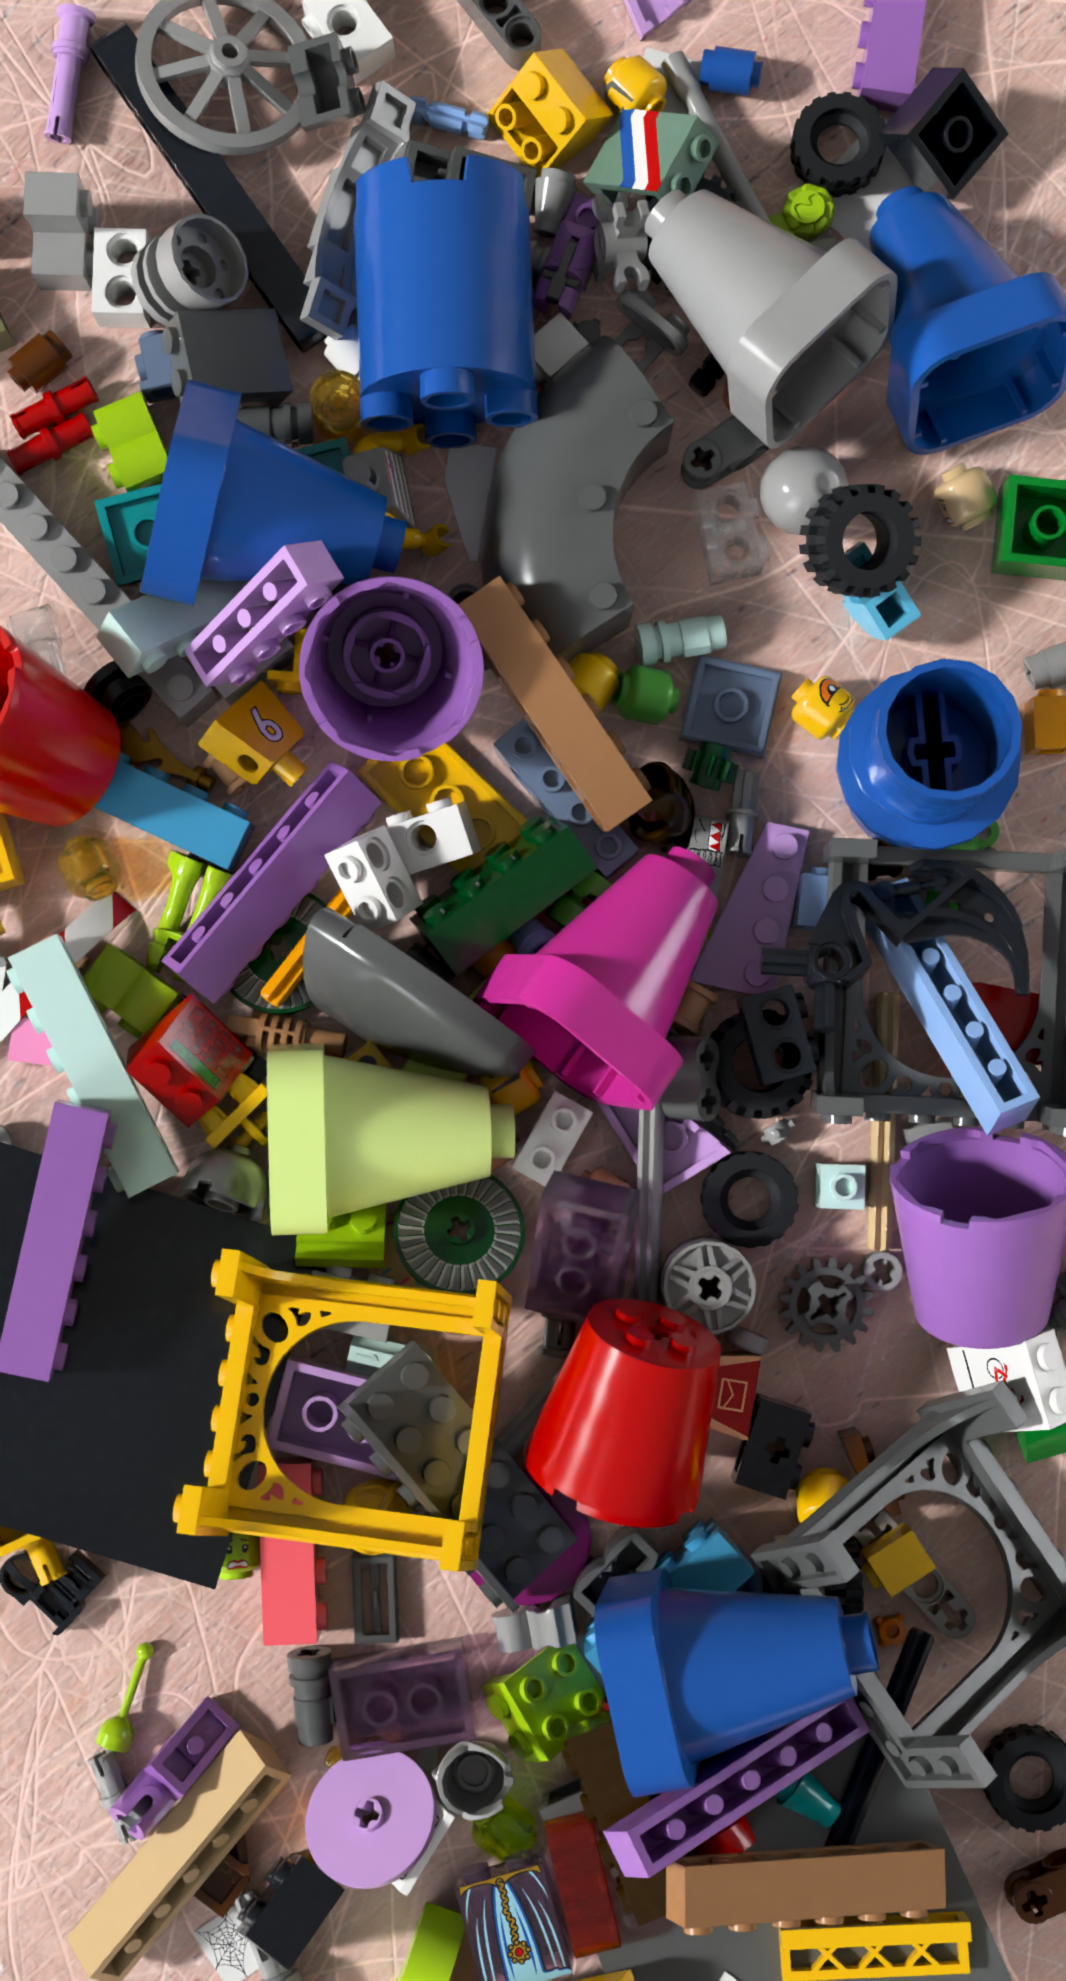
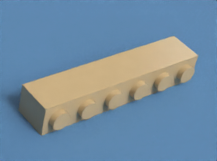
M239 1730L225 1744L222 1752L207 1770L197 1778L195 1784L177 1806L167 1814L166 1819L148 1841L141 1845L137 1854L123 1871L111 1881L108 1889L94 1906L82 1916L79 1924L69 1934L67 1940L89 1978L99 1981H123L292 1777V1774L266 1739Z

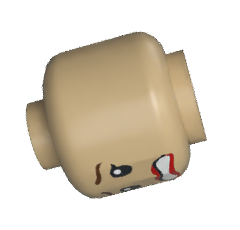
M963 462L940 475L943 483L935 489L934 498L949 525L953 527L961 525L963 531L995 515L992 508L998 503V495L982 467L977 466L967 469Z

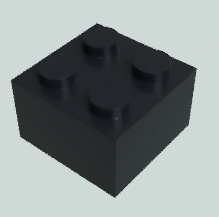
M933 67L878 132L917 187L921 188L923 192L941 193L947 199L956 198L1009 134L964 68Z
M292 1853L288 1858L280 1856L265 1877V1880L270 1884L260 1898L253 1895L246 1902L237 1916V1919L242 1923L236 1930L274 1962L288 1971L345 1891V1889L305 1857Z

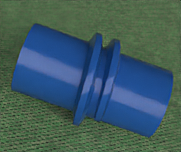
M939 659L915 666L910 671L890 676L856 706L839 736L836 773L845 803L850 809L851 816L865 834L872 839L879 838L897 847L937 851L971 841L998 820L1015 792L1019 779L1022 753L1020 746L1022 722L1014 696L995 674L972 662L951 659ZM927 740L928 759L916 760ZM939 761V765L929 780L928 762Z

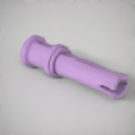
M61 4L57 8V17L60 19L58 38L52 42L51 48L53 57L56 59V66L44 137L59 143V136H61L63 144H70L72 142V129L81 69L90 59V50L87 48L90 27L95 25L96 15L89 9L79 5Z

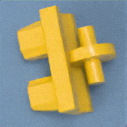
M240 1072L227 1091L240 1105L228 1115L216 1104L198 1120L203 1130L209 1135L205 1140L214 1149L216 1147L220 1148L241 1126L245 1130L234 1140L237 1145L246 1148L254 1139L263 1146L268 1143V1135L263 1131L268 1126L267 1111L264 1110L254 1121L250 1118L267 1101V1084L261 1083L259 1085L254 1079Z

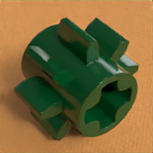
M702 741L699 751L688 748L681 768L691 771L688 782L719 792L722 782L733 785L739 765L730 761L732 750Z

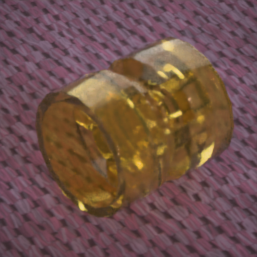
M331 370L317 378L310 390L309 403L319 432L328 440L345 436L347 443L357 440L366 431L360 425V381L355 375L344 370Z

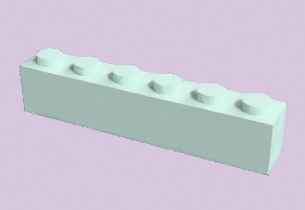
M55 934L8 957L13 967L6 971L8 978L17 994L26 993L32 1005V1008L26 1010L27 1015L38 1034L45 1031L52 1045V1048L46 1050L47 1055L56 1072L59 1074L65 1071L72 1085L71 1088L66 1090L70 1101L113 1111L111 1122L118 1123L116 1138L112 1150L104 1148L112 1164V1167L108 1168L107 1174L116 1191L119 1193L125 1190L128 1198L179 1173L180 1171L133 1077L126 1072V1063L62 936Z

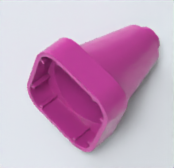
M672 847L666 857L653 854L645 855L537 953L505 954L477 992L473 1002L525 1040L535 1051L532 1058L577 1093L604 1105L653 1110L683 1065L681 1055L666 1038L718 907L717 899L709 889L716 878L714 870L701 857L682 847Z

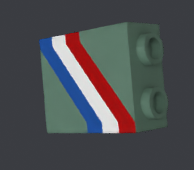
M622 109L583 183L594 195L595 193H603L605 203L612 206L618 192L650 195L660 200L669 192L679 189L689 196L694 192L719 145V141L698 115Z

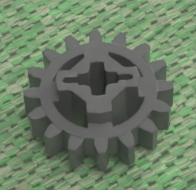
M829 1256L826 1266H822L817 1257H811L810 1269L806 1270L802 1265L797 1264L795 1269L799 1276L795 1280L790 1277H784L783 1281L790 1287L789 1293H778L777 1298L787 1303V1308L778 1311V1315L780 1318L791 1319L785 1330L789 1335L800 1331L798 1343L803 1347L812 1339L814 1340V1349L817 1352L822 1353L825 1343H830L832 1349L835 1352H839L841 1348L840 1340L845 1339L854 1345L857 1343L853 1335L855 1329L867 1332L869 1329L861 1319L863 1315H874V1310L864 1306V1301L872 1298L873 1292L860 1289V1286L866 1280L864 1275L850 1276L853 1270L852 1264L846 1262L840 1269H837V1259L835 1257ZM832 1275L841 1278L842 1281L835 1283L833 1286L822 1285L817 1276ZM803 1287L806 1291L805 1306L797 1310L798 1295ZM822 1294L828 1298H835L830 1303L833 1310L829 1314L822 1310L816 1311L821 1305L818 1298ZM853 1298V1312L848 1320L845 1317L846 1305ZM818 1323L829 1324L834 1329V1332L819 1333L810 1330L809 1327H813Z

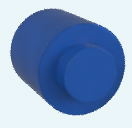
M715 46L714 50L704 49L699 76L700 85L709 86V91L749 97L751 88L759 89L763 61H756V51Z

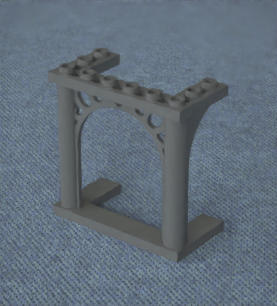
M831 837L824 845L823 863L828 864L826 905L832 893L840 884L852 880L868 883V866L909 867L910 864L921 859L955 861L978 871L1046 874L1039 1003L1035 1019L1028 1034L1013 1053L1024 1071L1030 1076L1032 1084L1040 1096L1025 1121H1037L1042 1123V1130H1049V1133H1056L1057 1136L1066 1137V848L1051 854L961 849L932 851L896 846H877L878 839ZM851 903L865 940L866 914L856 904ZM823 957L824 971L829 973L839 971V965L835 960ZM863 977L846 991H842L841 1031L831 1032L830 1034H824L820 1031V1061H818L817 1090L811 1089L810 1107L816 1114H820L824 1123L852 1124V1116L863 1117V1113L864 1120L890 1121L892 1113L909 1114L908 1122L935 1124V1116L953 1117V1125L980 1126V1122L967 1100L959 1097L961 1090L954 1078L936 1077L913 1070L894 1058L878 1041L870 1027L864 1010L862 997ZM855 1019H857L861 1027L855 1030ZM1043 1029V1039L1041 1040L1038 1038V1035ZM857 1039L866 1040L870 1044V1052L862 1054L853 1061V1052H860L857 1047ZM1039 1049V1054L1035 1061H1041V1071L1034 1064L1025 1060V1055L1029 1050ZM875 1060L884 1061L888 1066V1073L883 1082L873 1088L863 1087L860 1083V1073L865 1065ZM903 1076L911 1080V1088L905 1092V1087L901 1086L895 1088L891 1094L885 1093L892 1087L896 1077ZM947 1082L951 1085L952 1091L950 1094L942 1095L939 1088L942 1083ZM930 1086L932 1096L921 1095ZM1025 1121L1008 1128L1024 1129Z
M1003 1380L932 1399L924 1403L916 1410L921 1417L916 1424L783 1540L762 1544L750 1554L775 1593L823 1596L817 1587L847 1583L860 1571L843 1546V1543L886 1505L904 1494L915 1491H929L951 1497L970 1509L990 1532L1004 1564L1007 1581V1607L998 1638L984 1658L912 1728L874 1672L856 1675L857 1695L853 1698L870 1730L869 1734L906 1789L986 1788L998 1775L970 1734L1034 1670L1066 1647V1558L1055 1548L1043 1530L1040 1519L1030 1511L1018 1493L1015 1482L1005 1474L993 1456L990 1445L981 1438L1017 1429L1028 1419L1019 1405L1017 1396L1006 1386ZM945 1455H947L958 1471L957 1478L952 1485L946 1482L942 1473V1463ZM921 1470H929L931 1478L929 1481L921 1476ZM966 1485L968 1486V1488L970 1489V1491L972 1492V1494H973L974 1496H972V1495L969 1493V1491L967 1490ZM1016 1559L1018 1560L1023 1569L1019 1567V1565L1016 1562ZM1030 1578L1041 1594L1042 1598L1038 1602L1027 1600L1021 1593L1020 1586L1024 1579ZM1019 1610H1022L1025 1613L1033 1614L1034 1616L1032 1618L1030 1616L1024 1617L1023 1622L1021 1624L1019 1620Z

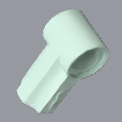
M353 1335L346 1370L372 1376L404 1348L407 1343L394 1340L384 1343ZM418 1344L435 1364L433 1352L428 1347Z

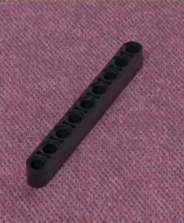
M122 22L88 45L92 55L202 213L212 216L225 224L237 237L247 258L248 278L269 308H275L277 319L303 354L325 340L327 335L299 320L309 287L303 284L305 275L221 156L217 153L195 147L170 132L152 113L141 94L135 72L137 37L125 22ZM152 60V66H153V68H154V67H157V66H156V64L154 63V61ZM168 81L159 83L158 85L168 101L184 115L187 108Z

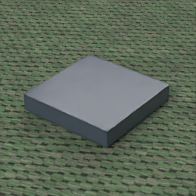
M698 655L679 740L700 745L702 741L728 748L736 753L763 758L782 673L710 656Z

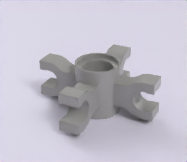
M618 192L613 207L605 203L603 193H595L591 205L595 217L601 222L597 223L594 232L596 260L593 263L592 270L595 281L604 282L605 275L615 271L612 281L615 293L624 291L627 277H631L637 282L638 291L647 290L650 276L645 265L640 262L646 258L648 238L644 230L645 222L650 214L647 200H638L637 207L633 211L626 212L629 204L627 192Z

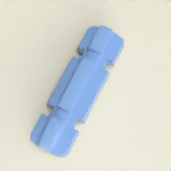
M410 97V99L416 102L411 123L423 125L425 121L429 122V127L460 135L465 131L468 132V137L480 140L485 138L489 127V116L486 113L472 110L471 114L466 113V108L438 101L428 104L426 98Z

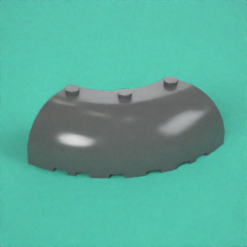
M604 335L575 355L550 378L537 394L538 420L522 427H515L510 434L495 469L487 497L482 528L481 571L483 587L498 576L502 578L505 584L511 581L524 598L525 604L521 608L530 621L536 618L547 631L550 637V642L547 643V646L557 659L562 656L568 664L579 653H589L627 629L630 625L634 603L625 589L619 574L614 552L613 526L623 498L633 484L655 461L668 453L674 420L638 366L619 344Z

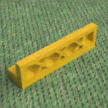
M964 1911L929 1912L928 1916L924 1918H908L900 1914H886V1920L863 1921L858 1919V1916H844V1923L838 1925H824L816 1923L815 1919L801 1920L800 1927L778 1928L782 1981L970 1974L968 1942H972L971 1922ZM957 1943L958 1961H937L926 1949L930 1944ZM912 1945L915 1948L904 1963H891L879 1952L883 1946ZM865 1947L868 1950L857 1965L845 1966L833 1955L837 1948ZM818 1949L822 1953L811 1967L791 1968L790 1950ZM923 1955L929 1962L916 1961ZM876 1957L882 1964L869 1963ZM827 1959L835 1965L822 1967Z

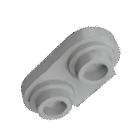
M638 288L635 291L624 290L617 297V306L631 322L614 341L623 347L626 342L638 341L641 336L648 340L645 344L646 355L644 359L635 363L642 373L648 369L664 349L672 355L679 357L688 348L687 335L690 332L689 327L674 314L665 318L654 310L657 302L647 290L638 291Z

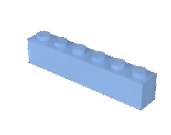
M907 877L891 884L908 882L909 879ZM918 894L895 898L894 910L905 914H918L925 908ZM866 915L865 928L987 1136L1025 1121L1040 1096L944 937L911 945L903 942L896 947Z

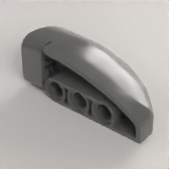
M329 907L321 909L311 919L306 931L303 949V978L306 991L318 1009L349 1028L360 1038L393 1054L420 1064L476 1076L512 1077L526 1066L535 1053L525 1040L490 1013L365 926L352 922Z

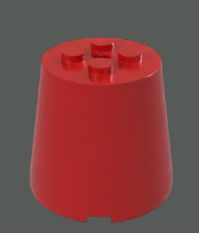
M0 625V813L49 826L59 827L71 824L86 815L98 803L113 778L120 754L118 723L114 715L105 706Z
M611 1299L595 1304L588 1312L527 1439L524 1461L532 1478L551 1496L559 1491L577 1501L576 1511L618 1525L640 1528L664 1527L678 1523L680 1516L686 1512L693 1513L700 1498L721 1358V1346L716 1337L696 1320L659 1304L634 1299Z

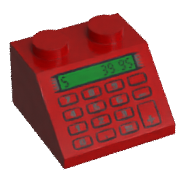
M191 993L128 1048L126 1072L189 1128L222 1100L252 1057L253 1051Z

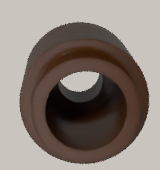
M49 330L43 336L38 333L8 358L12 368L7 373L24 393L31 388L37 394L68 368L66 363L73 356L57 335Z

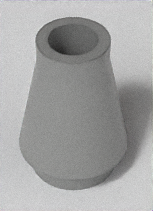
M543 168L541 176L535 179V223L533 232L555 238L560 223L563 221L577 190L574 186L575 176L560 169Z

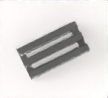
M353 1552L352 1580L355 1644L399 1643L397 1555L385 1553L366 1555ZM381 1563H387L389 1633H382L379 1565ZM362 1564H370L372 1633H364Z

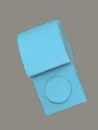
M858 542L845 552L848 560L856 567L864 565L872 557V553L865 542ZM895 581L897 588L890 592H880V596L854 597L842 595L845 599L842 604L857 624L875 639L887 641L921 616L901 581Z

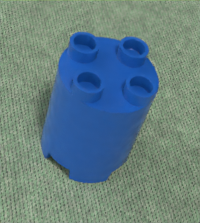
M472 154L466 157L463 180L437 179L415 182L411 160L407 156L384 162L366 171L356 181V210L354 213L360 425L371 431L395 432L408 429L413 424L421 423L425 425L426 444L435 448L449 449L463 448L476 443V423L487 422L497 427L512 428L536 422L538 420V398L536 389L529 209L525 203L523 175L515 168L501 161Z

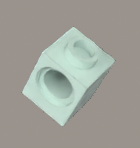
M815 1163L814 1206L827 1209L865 1210L866 1165Z

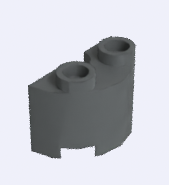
M336 32L287 46L292 76L299 93V99L296 100L302 129L308 132L366 113L363 94L359 87H355L353 74L359 73L355 52L351 46L343 47Z

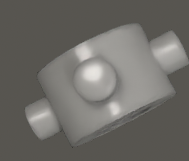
M786 1118L777 1121L763 1130L765 1135L760 1137L763 1144L770 1142L772 1146L794 1133L792 1128L796 1127L795 1121L793 1119L787 1121Z

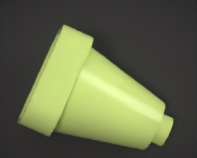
M324 1043L270 1044L268 1048L267 1116L272 1236L328 1234V1218L487 1178L491 1175L492 1159L515 1157V1117L513 1104L490 1105L489 1090L486 1086L325 1055Z

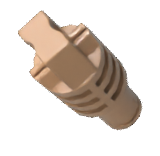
M253 1010L252 1017L228 1014L226 1026L237 1037L246 1039V1046L251 1049L268 1051L270 1044L324 1043L325 1055L343 1059L348 1041L346 1033L311 1027L310 1022H307L306 1019L279 1014L271 1015L266 1012Z

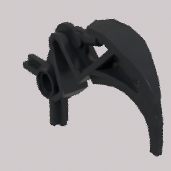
M921 859L909 865V876H913L914 879L918 880L897 884L881 881L873 887L868 883L858 880L846 881L840 884L832 893L805 950L762 947L760 974L804 977V983L808 984V988L815 990L814 1031H821L824 1034L840 1032L842 991H846L862 978L872 965L870 954L851 904L853 903L870 918L896 947L903 942L911 945L947 936L969 937L988 944L1002 954L1008 962L1014 979L1015 995L1028 996L1030 983L1029 955L1022 930L1023 924L1014 906L997 885L980 871L955 861ZM933 889L940 894L918 914H905L894 910L895 898L917 895L921 891ZM949 903H957L958 909H951ZM991 914L994 920L988 922L985 920L984 915ZM821 957L832 958L839 965V971L835 973L824 971L821 969L818 959Z

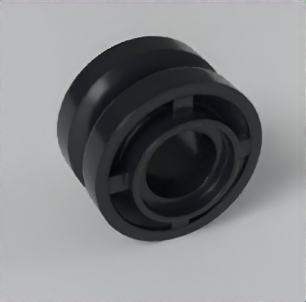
M115 661L107 663L95 672L83 689L114 715L118 727L134 719L146 707L152 696V688L140 675L136 674L128 678Z

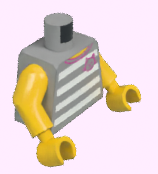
M419 423L402 431L400 434L395 431L370 434L362 437L354 447L353 455L342 459L344 475L386 496V516L407 521L402 549L417 550L420 547L427 556L435 557L451 546L450 543H444L439 539L449 532V528L446 525L438 523L425 533H420V530L417 529L403 456L400 454L402 450L405 454L411 456L431 446L429 444H422L417 437V433L425 430V425Z

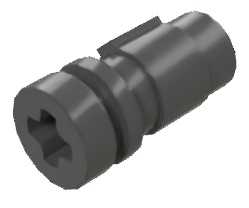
M297 402V407H291V403H283V407L242 406V408L238 409L236 419L280 442H284L288 446H292V442H298L299 446L313 445L312 402Z
M305 1646L294 1649L287 1654L288 1671L291 1672L289 1675V1685L294 1687L295 1693L293 1702L298 1743L303 1746L325 1745L333 1740V1724L337 1722L335 1693L330 1691L329 1683L333 1681V1671L330 1669L332 1667L331 1649L325 1646Z

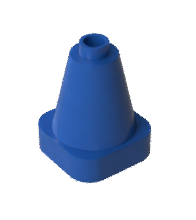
M909 186L887 196L877 209V221L871 229L869 243L871 252L897 275L894 326L889 337L891 355L886 404L908 450L919 455L938 453L1021 423L1048 409L1066 390V295L1058 279L1054 275L1045 272L1031 273L1020 277L947 197L941 193L923 192L919 187Z
M190 379L187 380L164 470L140 593L194 606L200 580L249 582L284 545L319 540L323 542L344 577L339 584L352 585L369 579L372 568L395 573L403 546L407 521L385 515L386 496L236 419L242 393Z
M664 1567L610 1577L595 1605L594 1628L598 1659L624 1777L633 1797L693 1788L702 1760L856 1696V1675L879 1671L877 1649L868 1612L844 1615L837 1596L674 1588L671 1577Z

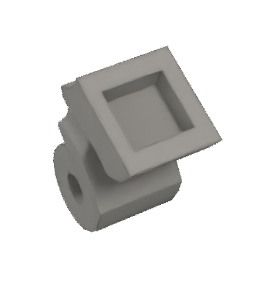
M572 1593L553 1599L552 1604L546 1610H540L535 1605H519L520 1607L514 1613L505 1608L491 1615L498 1639L497 1649L500 1653H513L531 1647L535 1650H541L545 1646L561 1648L577 1644L579 1631Z

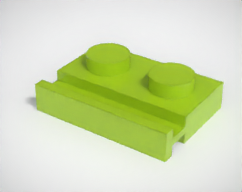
M386 1204L328 1218V1234L297 1235L296 1266L384 1268Z

